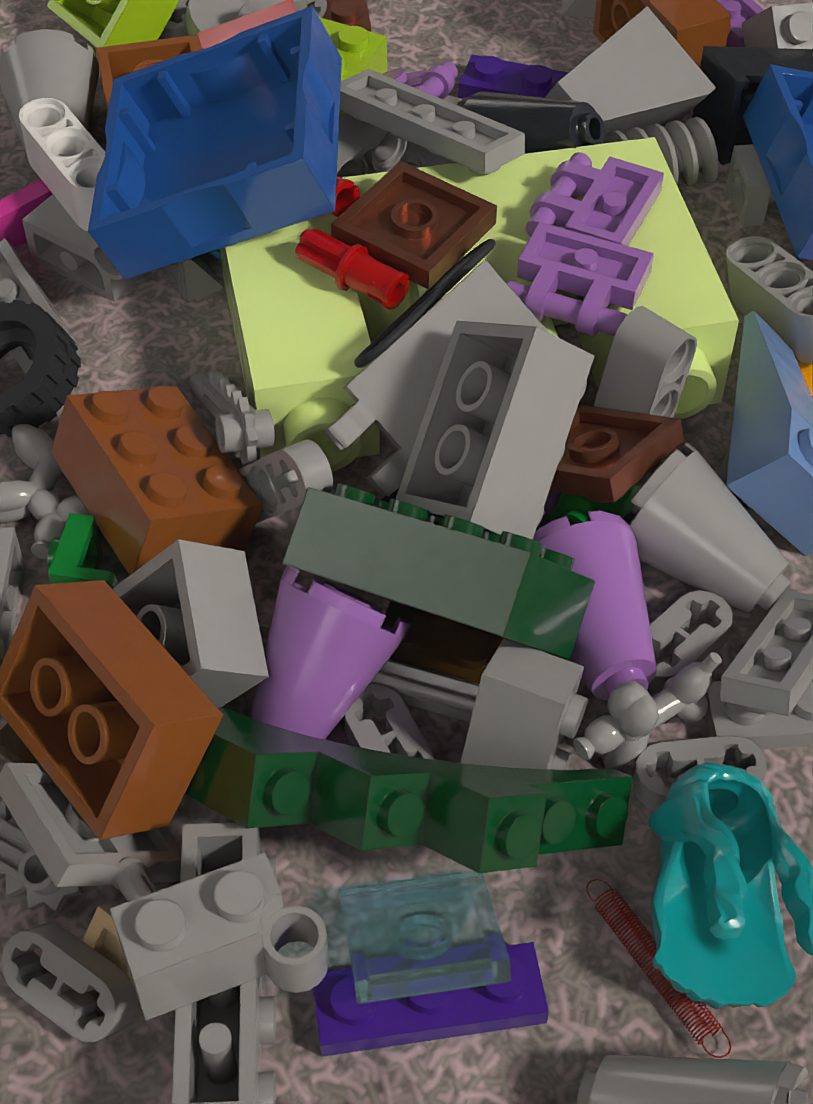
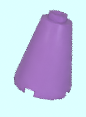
M603 511L588 512L591 519L589 522L570 525L567 516L553 520L535 531L533 540L542 543L543 548L575 558L572 571L595 581L570 660H567L584 666L581 679L595 697L608 700L619 683L636 681L647 690L649 683L656 675L657 667L634 533L631 527L619 515Z
M287 566L280 580L264 653L269 677L257 684L250 718L296 733L326 739L406 638L411 624L398 616L393 628L383 624L386 615L381 613L383 608L316 576L309 588L298 584L295 580L300 570Z

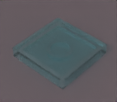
M470 870L339 889L341 915L357 1003H368L511 981L510 958L483 873Z

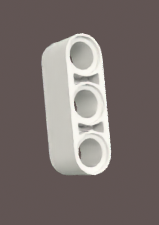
M53 98L32 100L26 103L19 112V121L30 166L75 223L84 231H88L97 174L102 166L106 152L63 102Z

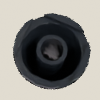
M481 91L473 94L471 97L463 98L457 104L462 108L525 133V154L601 144L604 139L603 120L587 102Z

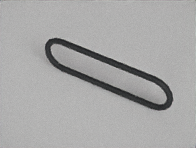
M488 239L482 242L459 260L358 355L354 361L356 367L361 368L367 365L395 343L495 247V240Z

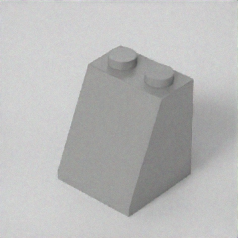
M647 6L558 81L545 98L589 103L603 120L605 138L608 132L615 130L625 134L628 129L633 127H639L645 131L646 127L658 123L665 127L668 122L681 121L716 87Z

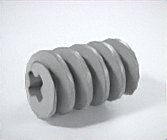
M698 117L687 119L685 123L678 120L671 121L665 127L658 123L647 126L645 131L639 127L630 128L625 134L615 130L608 132L603 140L604 144L655 137L676 184H678L679 173H681L687 186L696 185L699 169L707 183L715 182L718 176V153L713 135L705 121Z

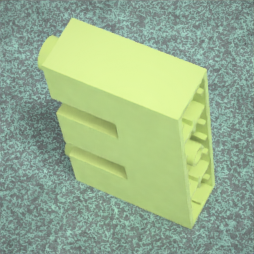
M655 137L527 153L504 164L498 171L488 174L472 172L467 166L458 162L417 168L497 205L496 224L465 255L488 239L495 240V247L457 284L486 260L506 284L511 280L531 286L532 282L517 278L518 259L531 238L526 232V224L531 218L529 211L536 198L551 188L550 179L558 165L569 161L574 153L580 152L586 154L591 159L592 167L600 170L609 157H614L663 172L661 192L628 245L629 247L654 253L651 273L633 310L636 307L644 306L697 339L696 352L673 418L684 419L700 412L709 404L722 402L739 319ZM388 172L341 178L354 182L353 185L358 186L361 197ZM580 195L576 199L581 201L584 196ZM330 212L220 248L223 278L248 402L255 410L268 409L274 424V445L257 448L259 459L301 441L312 440L324 452L333 472L347 466L356 457L380 454V429L374 422L355 441L341 451L324 431L356 403L344 390V387L370 363L358 368L354 364L355 359L428 289L410 281L404 300L396 309L389 310L383 307L382 304L352 288H349L347 291L338 288L335 278L299 260L295 249L299 243L300 235L305 230L319 229L331 236V223L338 217ZM559 289L555 292L556 294L581 301L585 299L584 296ZM609 304L607 307L612 310L626 313L627 315L632 311L630 309H626L612 304ZM546 317L543 322L540 321L547 331L556 337L558 335L554 325L567 324V322ZM577 332L583 350L595 355L590 369L599 388L614 336L598 332L595 337Z

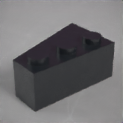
M703 47L700 69L716 88L693 109L692 118L698 117L704 120L710 128L718 153V161L722 165L731 162L734 146L753 144L743 115L769 65L813 72V49Z

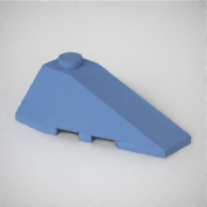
M752 311L744 316L726 486L800 552L808 556L813 553V399L791 346L755 311Z

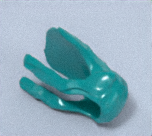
M710 762L702 763L686 771L672 784L664 802L648 819L650 829L660 839L659 868L650 906L654 936L657 943L656 955L652 960L654 968L661 970L662 975L671 982L674 989L680 993H686V996L694 1002H705L714 1009H721L725 1006L736 1008L752 1004L756 1007H766L790 991V987L796 982V972L785 947L783 919L774 868L782 885L781 895L785 907L794 920L797 943L811 956H813V868L797 843L782 828L772 795L758 778L748 774L746 770L732 765Z

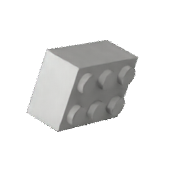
M457 320L396 500L428 510V514L443 519L445 514L481 525L488 532L501 535L502 531H507L533 540L536 528L543 517L544 504L558 463L561 461L565 451V442L579 401L584 395L587 384L586 380L595 355L536 326Z

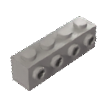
M236 822L183 824L181 882L261 854L259 828L247 829ZM275 856L267 857L277 880ZM262 977L175 1009L172 1104H276L275 1071L262 1072V1045L276 1044L275 996H262Z

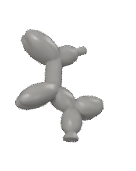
M18 424L13 427L11 432L15 453L27 467L34 471L28 482L22 480L0 481V523H11L27 518L32 514L39 522L35 528V543L31 546V552L40 559H47L50 543L54 537H61L69 513L90 515L79 496H71L63 499L61 502L59 497L52 492L60 473H63L51 454L54 443L52 439L39 428L29 424ZM97 526L98 534L101 535L102 532Z
M711 652L703 662H693L681 668L676 676L665 681L662 691L653 697L636 681L619 683L608 699L607 708L610 715H605L592 721L585 729L584 737H577L573 740L577 753L586 761L594 755L596 758L602 759L601 765L604 769L613 768L621 772L635 763L640 753L647 748L650 731L671 717L677 715L686 722L702 720L708 712V701L705 694L709 691L713 681L712 672L722 662L721 657L717 653Z

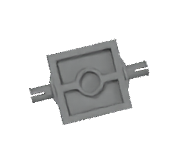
M39 762L5 763L0 772V796L56 887L113 885L116 889L121 890L129 902L158 891L153 883L176 882L181 874L182 849L167 827L99 840Z

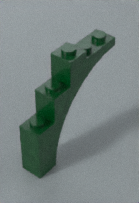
M224 707L218 708L223 717L185 792L191 798L247 829L310 823L361 851L423 845L477 873H488L537 867L538 855L622 845L628 817V804L633 776L613 768L581 770L527 769L463 764L404 756L296 733L257 721Z

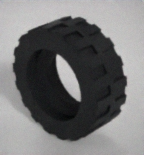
M13 300L11 303L0 302V359L11 350L22 345L32 347L35 352L34 361L26 375L14 386L0 392V434H6L8 437H12L11 432L15 425L29 424L39 428L38 426L46 421L50 422L57 416L56 413L64 406L67 395H70L73 388L77 387L79 381L77 376L78 368H81V358L76 353L78 347L75 341L47 311L45 312L39 305L33 302L26 304L23 300Z

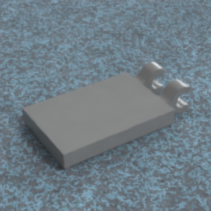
M486 260L478 265L395 343L344 387V390L356 403L324 431L341 451L355 441L374 422L398 450L366 478L381 497L385 495L387 497L400 487L457 320L536 326L548 332Z

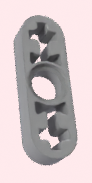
M304 440L238 469L239 473L263 504L256 523L302 506L308 487L330 493L333 487V476L327 457L322 449L312 440Z

